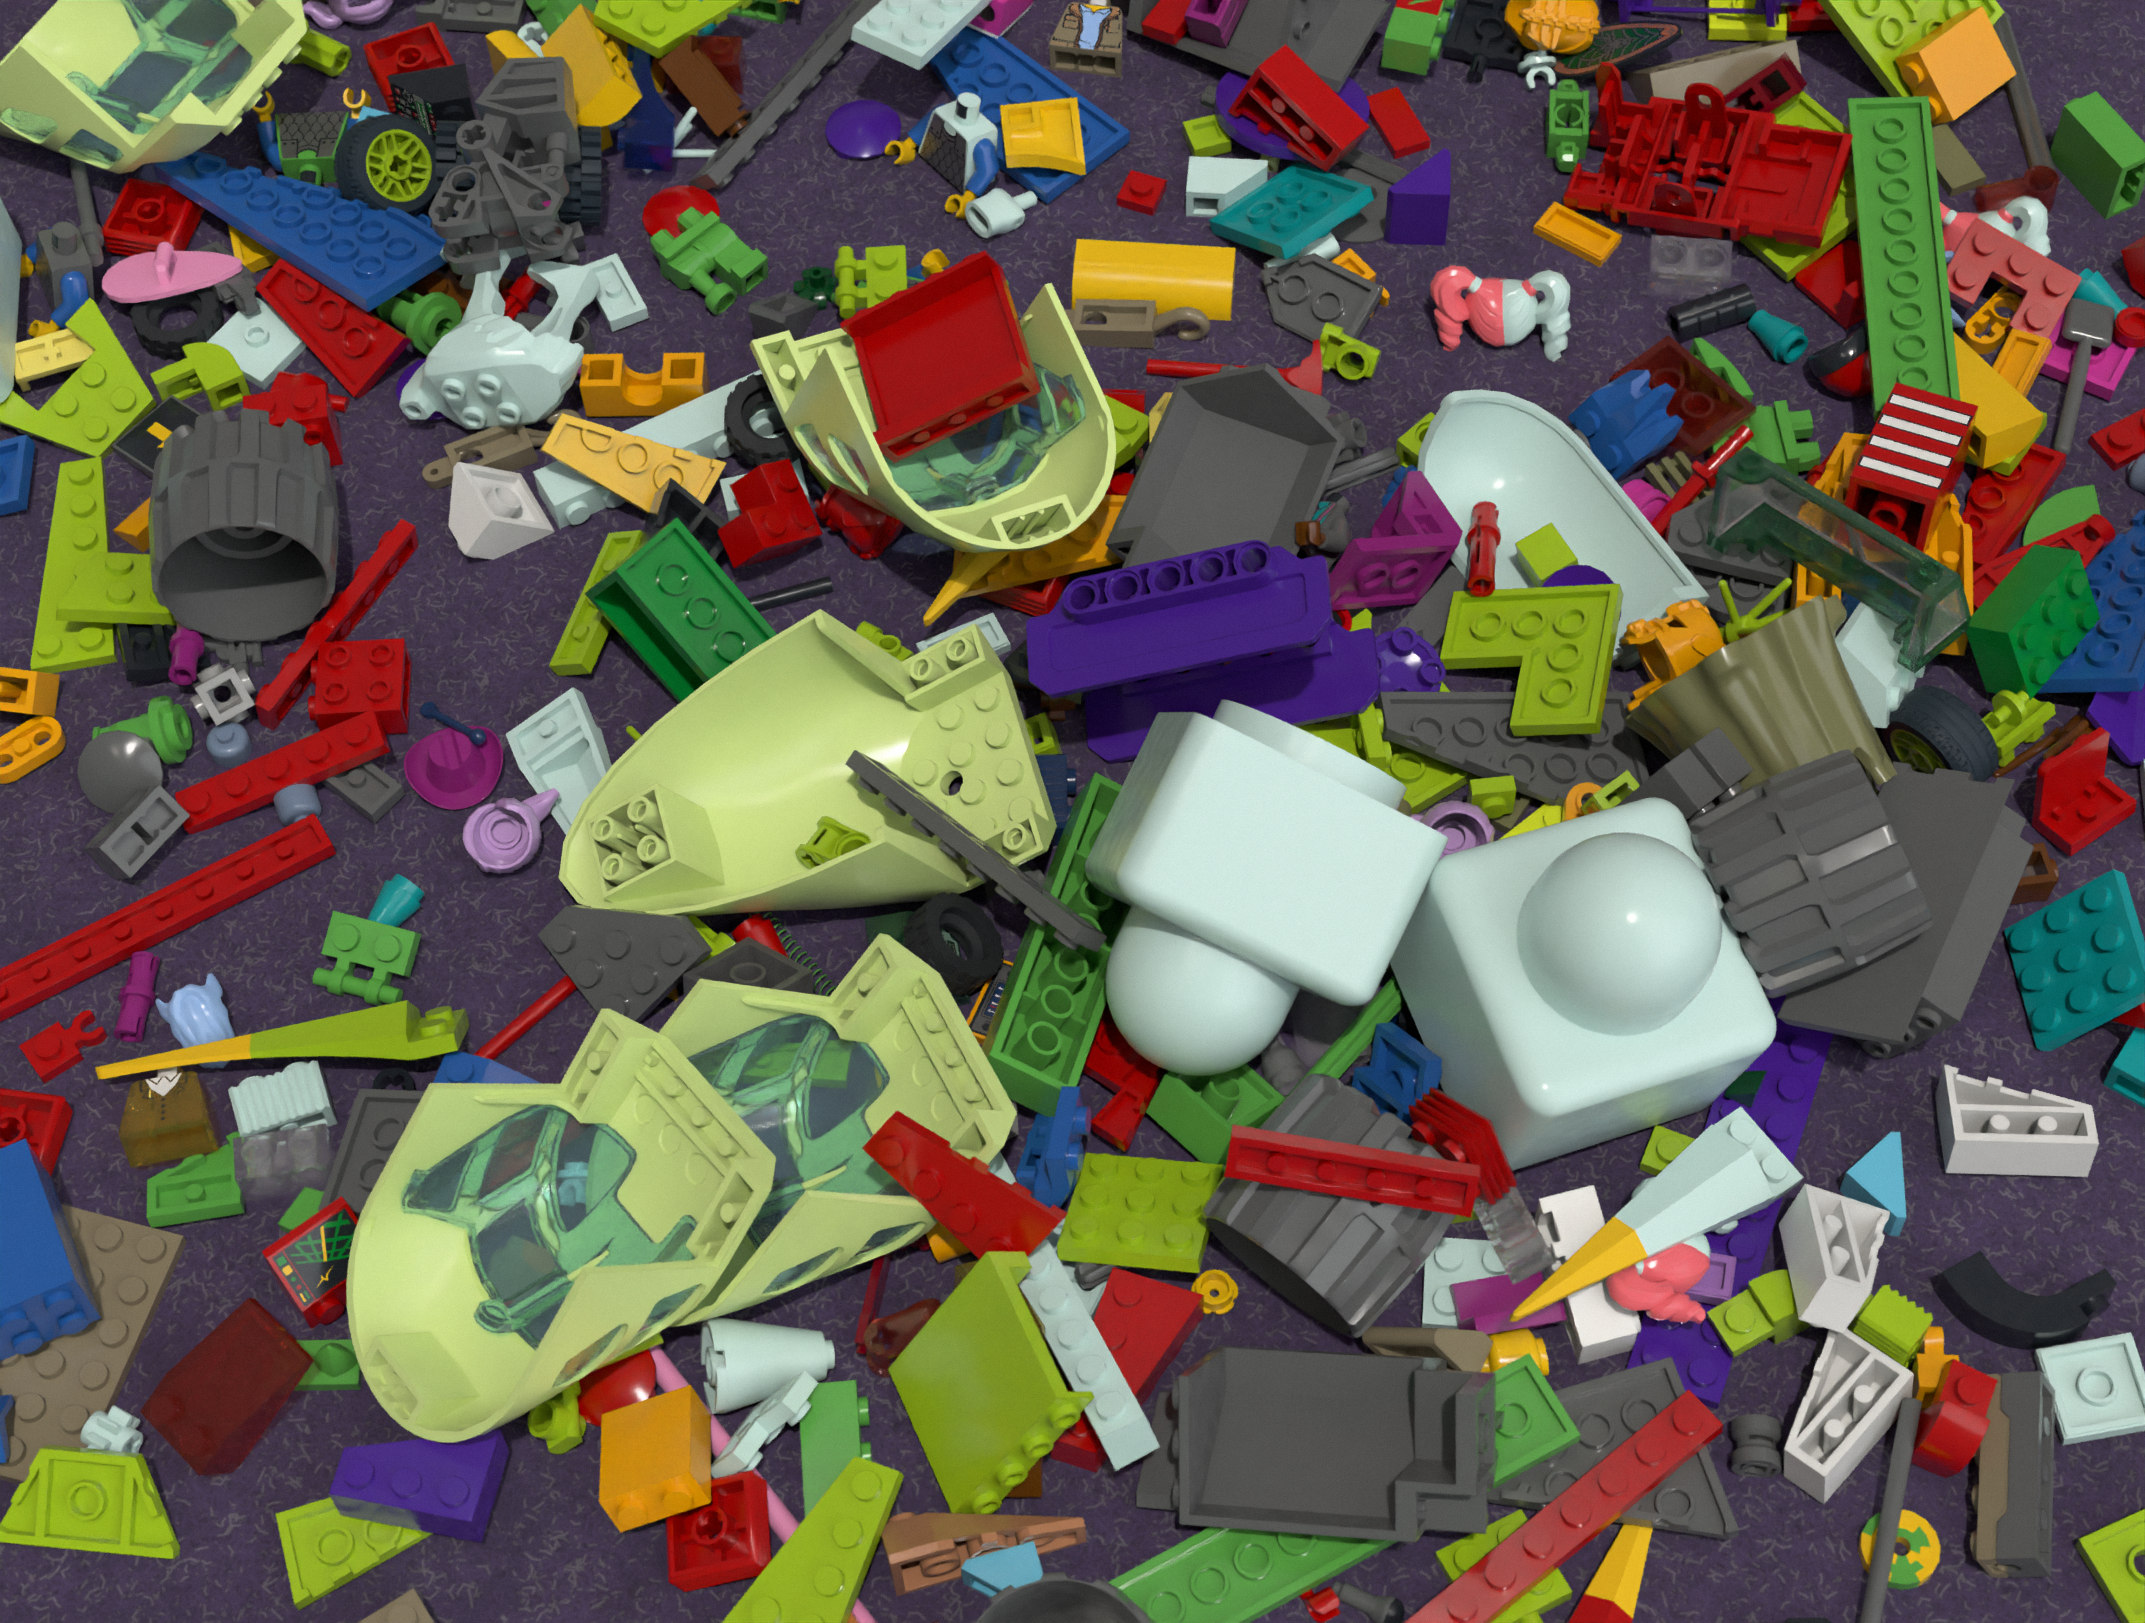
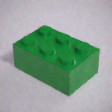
M2034 544L1963 625L1986 692L1997 694L2001 690H2008L2017 694L2020 691H2024L2028 694L2029 700H2031L2100 619L2079 551Z

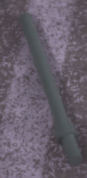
M78 131L66 142V147L84 154L80 132ZM68 157L81 224L78 230L92 266H99L104 261L101 248L104 244V237L101 226L96 222L86 164Z
M1905 1397L1901 1403L1859 1623H1881L1922 1402L1914 1398Z

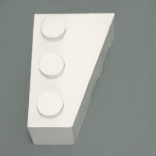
M1829 1329L1823 1351L1813 1370V1377L1806 1396L1803 1397L1784 1448V1477L1825 1504L1899 1417L1902 1399L1905 1397L1912 1398L1914 1373L1848 1329L1844 1333Z

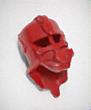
M836 437V442L845 460L868 486L869 477L857 452L848 448L843 441ZM829 457L827 461L831 469L845 479ZM833 484L828 488L822 500L816 499L814 502L816 505L814 510L818 513L821 523L836 532H843V535L848 539L849 549L855 554H859V557L865 560H871L881 555L884 548L897 538L904 526V523L855 499Z

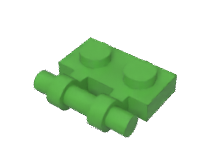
M333 911L321 954L337 958L336 966L333 970L318 967L313 975V984L326 987L328 992L334 995L344 996L345 993L363 997L366 1003L381 1006L382 1003L401 1002L403 990L390 986L392 975L395 973L410 977L422 934ZM356 963L375 968L370 980L353 976Z

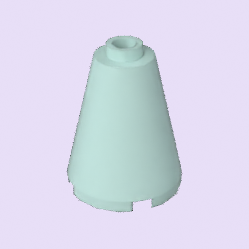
M720 1317L703 1321L701 1327V1365H706L708 1383L703 1382L710 1413L724 1414L765 1400L804 1370L816 1382L826 1379L827 1369H834L835 1366L832 1340H825L823 1333L815 1330Z

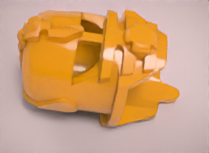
M1510 0L1505 11L1507 26L1513 30L1525 47L1535 51H1547L1550 49V52L1570 55L1585 51L1592 44L1594 34H1598V31L1601 29L1600 21H1597L1599 10L1594 0Z
M1691 599L1686 602L1679 601L1671 604L1665 609L1668 616L1663 619L1655 617L1645 621V619L1640 618L1626 626L1627 631L1624 633V638L1620 641L1622 645H1636L1641 662L1651 680L1632 691L1635 699L1626 704L1629 712L1639 706L1641 701L1657 689L1689 671L1703 659L1726 646L1716 622L1709 615V610L1698 600Z

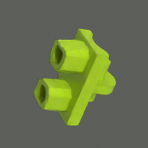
M2001 690L1992 698L1994 710L1986 715L1982 721L1995 740L1998 749V765L2005 767L2015 758L2014 748L2022 741L2025 743L2035 742L2044 734L2043 724L2056 714L2055 704L2049 701L2041 702L2035 698L2029 700L2028 694L2024 691L2014 694L2008 690Z

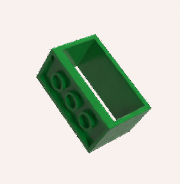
M675 518L644 541L585 593L679 703L752 649L777 635L678 518Z

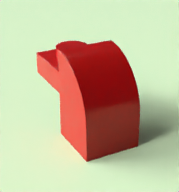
M1955 1359L1946 1362L1931 1407L1920 1412L1911 1463L1944 1478H1949L1959 1473L1974 1456L1988 1429L1991 1420L1985 1418L1998 1380Z

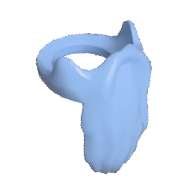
M212 973L207 975L205 985L188 984L176 990L169 1003H164L160 999L155 1001L161 1018L170 1024L174 1037L181 1043L183 1048L235 1037L229 1021L228 1010L221 1000L223 989ZM229 1061L199 1063V1065L204 1068L209 1067L213 1069L217 1067L223 1069Z

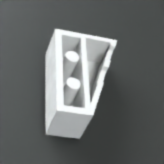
M1944 1064L1935 1098L1945 1173L2088 1177L2099 1145L2092 1105L2032 1089L2031 1094L2002 1087V1080L1988 1077L1987 1082L1957 1074L1959 1068Z
M1804 1184L1779 1223L1799 1320L1806 1321L1814 1327H1824L1840 1333L1845 1332L1871 1293L1879 1261L1876 1257L1878 1249L1884 1240L1885 1235L1882 1232L1884 1225L1889 1219L1890 1211Z
M1594 1185L1539 1199L1531 1239L1546 1279L1605 1225ZM1607 1277L1556 1301H1563L1567 1320L1563 1321V1325L1578 1364L1633 1350L1637 1333L1641 1331L1637 1311L1622 1308L1610 1297L1606 1285Z

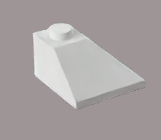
M457 462L453 467L448 526L458 542L459 549L466 556L494 560L554 533L553 527L521 473Z

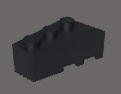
M670 478L654 495L639 546L675 518H678L713 560H715L724 548L717 530L727 523L675 480Z

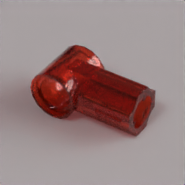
M2035 165L2025 171L2023 177L1977 186L1975 199L1979 214L1999 211L2012 200L2022 196L2038 199L2045 206L2048 214L2054 206L2060 182L2059 175L2049 166Z

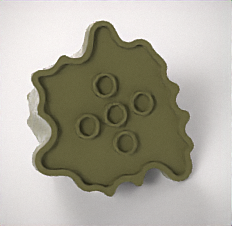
M1837 594L1825 600L1822 595H1818L1751 635L1722 647L1689 671L1657 689L1641 701L1639 706L1629 712L1630 715L1623 719L1630 729L1652 743L1670 760H1673L1688 748L1690 749L1692 745L1719 726L1753 769L1739 781L1744 788L1741 792L1777 774L1846 749L1852 751L1853 755L1857 758L1877 796L1879 792L1875 787V782L1879 786L1897 775L1865 711L1835 643L1836 631L1846 620L1847 616L1846 609ZM1717 799L1714 801L1716 806L1720 804Z

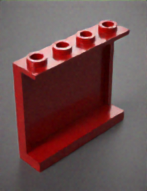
M985 250L977 254H971L965 257L962 262L942 272L933 273L924 281L906 290L895 292L888 299L870 308L859 310L854 316L840 322L841 329L853 338L879 427V430L873 432V435L881 453L893 463L903 460L1041 392L1003 268Z

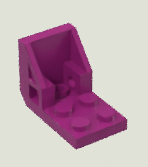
M1409 471L1371 528L1369 538L1353 539L1346 546L1343 556L1329 574L1332 611L1417 604L1424 597L1458 547L1463 531L1422 471Z

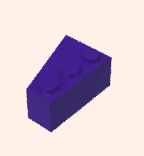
M492 1430L486 1434L458 1442H436L427 1439H415L347 1447L343 1450L329 1495L342 1516L482 1543L510 1451L501 1430Z

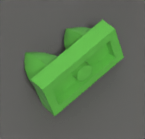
M352 1340L268 1341L262 1385L265 1391L361 1390L362 1370L358 1363Z

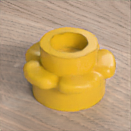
M1216 1269L1202 1273L1194 1281L1191 1288L1192 1292L1204 1295L1205 1314L1215 1312L1217 1315H1222L1229 1312L1234 1306L1233 1300L1238 1297V1287L1234 1280L1227 1273ZM1216 1290L1219 1292V1295L1212 1297L1210 1292Z

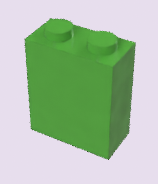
M2097 91L2083 98L2071 100L2064 106L2061 112L2062 115L2053 138L2050 154L2055 166L2106 220L2138 205L2145 184V142Z

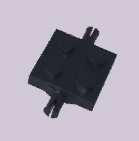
M1459 0L1444 45L1443 57L1471 62L1467 73V78L1471 82H1473L1475 74L1476 83L1482 81L1486 66L1518 72L1517 65L1521 63L1525 46L1520 42L1513 30L1507 26L1505 21V11L1510 0Z

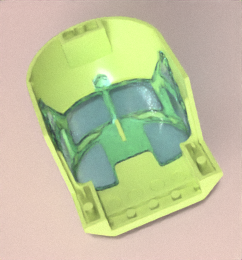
M58 0L0 62V135L40 145L49 150L117 174L135 171L143 164L177 161L205 146L220 132L228 136L242 121L241 115L244 113V110L248 112L263 96L261 92L264 87L267 89L283 72L277 66L281 62L287 65L301 51L302 47L297 43L307 32L302 0H263L256 8L247 0Z
M1052 283L1045 284L1019 321L1041 392L896 463H893L881 453L873 435V432L879 430L853 338L843 329H835L796 341L793 340L790 331L787 330L752 340L749 344L795 444L823 478L855 499L900 520L913 531L958 551L978 553L1038 550L1069 534L1084 523L1096 510L1110 485L1116 459V436L1111 411Z
M879 933L829 997L699 979L659 1031V1034L673 1042L776 1157L772 1190L726 1269L708 1295L691 1312L668 1327L695 1324L762 1303L801 1285L896 1251L915 1242L930 1231L938 1223V1220L862 1149L897 1110L949 1141L951 1149L968 1159L974 1156L988 1165L1004 1146L1017 1111L940 973L889 935ZM602 1127L599 1128L590 1169V1215L614 1190L633 1164V1155L619 1140ZM693 1224L662 1262L695 1259L690 1250L685 1246L695 1229ZM697 1285L659 1300L651 1313H661L682 1304L695 1290Z
M601 1009L560 1084L429 1083L365 1203L350 1248L346 1284L348 1322L358 1363L372 1393L385 1411L403 1428L414 1435L436 1442L467 1440L486 1434L524 1415L590 1372L677 1322L691 1312L708 1295L726 1269L772 1190L776 1164L775 1155L669 1038L612 1009Z

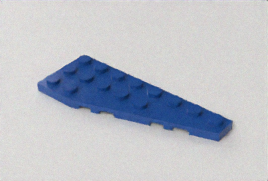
M965 26L928 61L953 101H956L958 96L965 92L973 93L980 98L979 112L993 123L998 131L997 157L999 168L1026 189L1034 192L1046 204L1085 175L1042 167L1007 168L1000 105L1077 97L1086 174L1130 142V131L1002 36L996 39L969 26Z
M2140 510L2133 517L2134 526L2126 535L2119 533L2115 540L2107 545L2086 568L2085 572L2087 573L2100 619L2036 694L2130 692L2142 690L2145 683V510Z

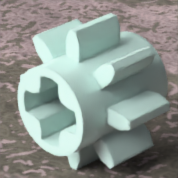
M115 1405L111 1407L108 1414L99 1410L91 1415L85 1423L80 1436L81 1442L90 1449L137 1453L143 1441V1434L135 1429L139 1425L140 1419Z

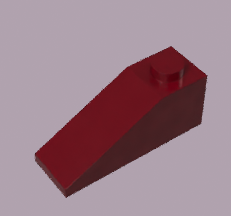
M1785 51L1724 94L1726 107L1770 113L1801 92L1807 85V82ZM1734 126L1735 136L1740 126Z

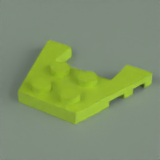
M598 0L594 12V25L659 59L673 51L689 36H698V30L710 23L717 25L726 20L727 13L738 7L742 10L747 8L752 3V0Z
M89 298L65 325L95 351L38 411L14 391H11L10 395L0 403V423L12 427L25 435L36 436L52 442L55 446L88 458L102 457L104 460L114 451L111 445L141 421L157 403L100 309Z

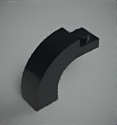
M1979 1251L1941 1272L1934 1292L1954 1317L1981 1337L2010 1348L2036 1350L2069 1344L2081 1339L2090 1320L2096 1318L2109 1308L2110 1302L2108 1299L2115 1289L2117 1282L2105 1268L2061 1293L2050 1296L2031 1295L2017 1290L2003 1280L1984 1254Z

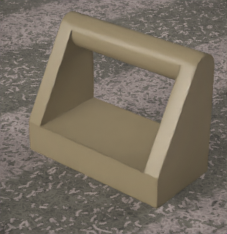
M1370 1326L1362 1335L1365 1345L1376 1355L1447 1359V1370L1481 1372L1493 1344V1341L1483 1331L1447 1328Z

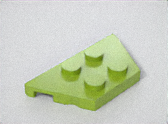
M95 552L57 604L56 621L148 625L171 624L172 626H177V622L174 621V615L165 606L158 603L153 592L150 554Z
M46 1445L40 1448L29 1467V1475L25 1482L19 1484L10 1500L12 1504L0 1523V1542L166 1559H174L180 1555V1546L142 1453Z

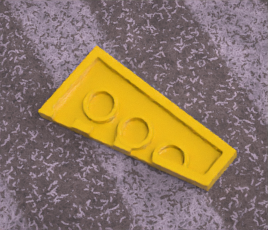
M563 413L559 415L540 448L541 452L649 514L655 493L670 478L704 504L726 465V462L709 459L693 454V452L653 442L650 439L633 436Z

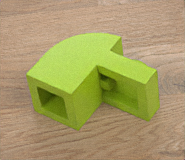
M198 342L182 346L185 359L150 373L162 402L170 395L182 401L203 392L214 412L242 402V396L251 395L244 374L233 355L224 347L214 343Z
M1788 1270L1772 1271L1749 1281L1747 1290L1707 1312V1319L1733 1358L1769 1337L1777 1345L1812 1326L1806 1321L1799 1320Z

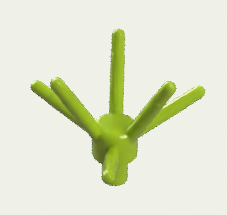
M1785 578L1751 611L1742 616L1738 614L1726 581L1720 580L1718 586L1730 616L1726 626L1719 628L1724 644L1747 637L1790 612V608L1757 619L1792 584V580Z

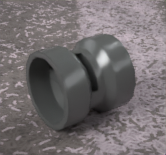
M1760 1414L1742 1415L1733 1419L1732 1438L1736 1442V1450L1731 1455L1732 1471L1739 1476L1770 1478L1780 1474L1781 1455L1776 1450V1444L1781 1439L1780 1421L1774 1417Z

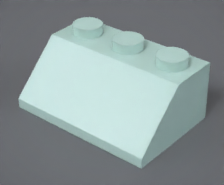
M1867 592L1835 638V643L1873 727L1887 728L1890 712L1898 709L1904 697L1914 689L1917 678L1923 677L1925 653L1919 652V636L1876 593Z

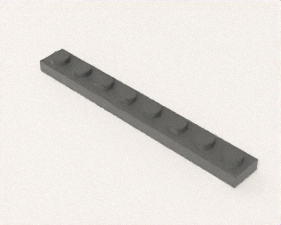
M851 0L752 110L753 113L746 118L747 125L732 138L729 136L688 182L692 186L704 190L714 188L717 191L724 187L733 177L730 171L736 165L745 163L755 153L754 144L758 140H764L776 130L778 125L775 121L779 116H785L799 104L800 101L797 96L802 91L805 92L818 83L821 79L819 74L824 66L829 67L842 56L843 52L840 48L845 43L853 41L851 40L853 26L881 0Z
M857 750L853 751L845 765L859 775L856 783L877 796L880 792L886 796L883 804L901 816L905 817L907 813L913 817L910 825L930 838L937 835L941 839L938 846L943 851L959 860L964 856L969 860L966 868L974 875L987 882L991 878L996 881L998 885L994 890L1014 904H1018L1021 901L1027 905L1024 914L1044 927H1047L1049 923L1057 930L1053 936L1073 950H1077L1082 945L1098 952L1107 938L1105 934L884 764Z

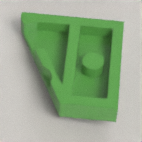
M239 1131L227 1135L228 1144L204 1156L201 1151H198L184 1159L179 1166L166 1169L147 1180V1220L152 1228L245 1213L244 1143Z

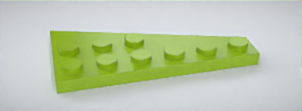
M854 1456L722 1623H847L904 1475L900 1471Z

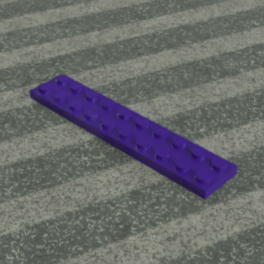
M1785 994L1776 998L1767 997L1776 1018V1034L1771 1045L1745 1070H1767L1763 1085L1752 1108L1725 1097L1727 1087L1713 1101L1704 1131L1711 1124H1716L1741 1106L1793 1165L1833 1033L1788 1025L1777 1018L1787 996ZM1783 1196L1765 1209L1737 1219L1738 1226L1727 1234H1718L1715 1231H1708L1703 1234L1707 1238L1711 1253L1737 1257L1731 1298L1747 1290L1748 1282L1759 1276ZM1698 1302L1706 1313L1705 1319L1701 1324L1692 1321L1682 1323L1670 1322L1668 1319L1664 1321L1654 1320L1645 1311L1641 1323V1331L1637 1335L1627 1369L1672 1356L1685 1392L1689 1389L1705 1406L1718 1409L1733 1361V1357L1707 1319V1312L1719 1305Z

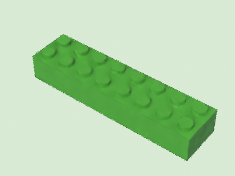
M1096 772L1074 801L1042 887L1105 934L1107 938L1098 952L1082 945L1077 950H1073L1053 936L1057 929L1050 923L1047 927H1044L1030 918L981 1048L1009 1099L1046 1117L1055 1116L1061 1086H1077L1107 1002L1105 978L1109 955L1131 909L1130 906L1095 888L1085 872V862L1122 788V785Z

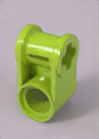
M822 816L817 822V831L807 844H800L795 853L806 867L812 869L872 841L865 833L842 825L831 817Z

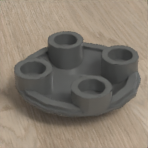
M121 730L101 733L88 742L79 757L77 771L81 789L91 803L103 811L116 814L141 787L160 785L162 787L164 773L153 740Z

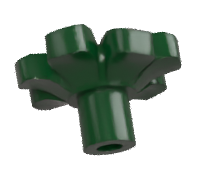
M819 266L808 268L802 272L803 280L794 282L793 291L795 294H798V297L819 303L817 310H825L827 308V300L832 303V292L839 279L833 276V272L829 268Z

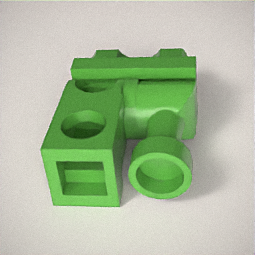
M690 207L677 220L678 228L683 232L679 237L674 238L666 229H661L650 239L651 251L660 261L661 274L668 281L671 279L676 284V287L680 289L694 287L706 296L705 306L715 316H718L733 305L737 294L743 297L768 278V257L757 248L755 250L750 249L736 236L729 226L720 222V218L713 211L704 216L693 207ZM713 272L724 283L716 284L708 274ZM753 274L752 278L746 282V279Z
M1786 400L1774 401L1773 407L1756 406L1749 413L1747 420L1722 425L1718 417L1703 419V438L1706 451H1709V457L1715 454V451L1721 445H1724V442L1730 436H1733L1734 432L1742 424L1747 426L1754 434V437L1714 476L1717 482L1714 486L1715 491H1719L1761 468L1798 476V472L1808 471L1813 466L1820 465L1821 453L1817 441L1796 443V439L1812 437L1813 420L1810 410L1789 411Z

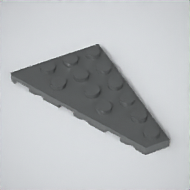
M1380 692L1376 700L1377 709H1381L1383 714L1384 729L1382 735L1384 739L1482 778L1514 775L1516 791L1553 806L1563 807L1564 799L1569 791L1580 783L1590 782L1603 788L1626 770L1631 773L1639 785H1642L1649 779L1639 734L1630 729L1623 720L1630 715L1626 706L1627 703L1631 702L1628 692L1606 693L1600 734L1514 736L1510 728V721L1516 692ZM1582 798V799H1581L1582 805H1583L1589 798Z
M1672 1356L1554 1391L1581 1434L1580 1441L1487 1492V1502L1540 1511L1685 1393ZM1707 1446L1697 1452L1614 1521L1728 1540L1738 1537L1739 1528Z

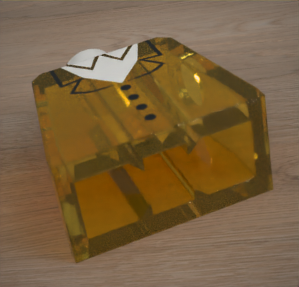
M179 1066L158 1069L156 1071V1078L137 1081L131 1085L119 1128V1137L131 1168L219 1150L207 1100L196 1072H183V1069Z

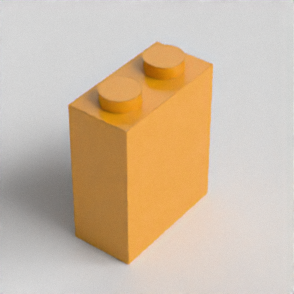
M1983 6L1955 14L1895 58L1901 71V76L1908 84L1913 96H1929L1932 126L1954 121L2017 74Z
M691 1385L602 1414L599 1503L620 1533L711 1503V1415Z

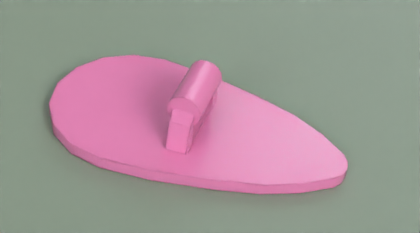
M161 242L156 252L133 255L117 262L107 270L102 278V289L109 299L120 303H138L162 299L222 282L241 272L243 265L240 259L230 255L203 251H174L170 243Z

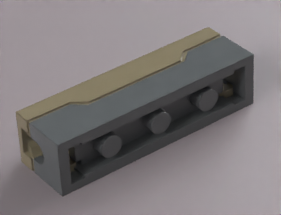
M2041 1371L2002 1373V1375L1986 1374L1998 1381L1985 1418L1991 1421L1980 1446L1974 1454L1975 1462L1979 1467V1484H1975L1972 1489L1973 1507L1978 1514L1977 1531L1972 1532L1970 1539L1972 1556L1990 1577H2051L2055 1390Z

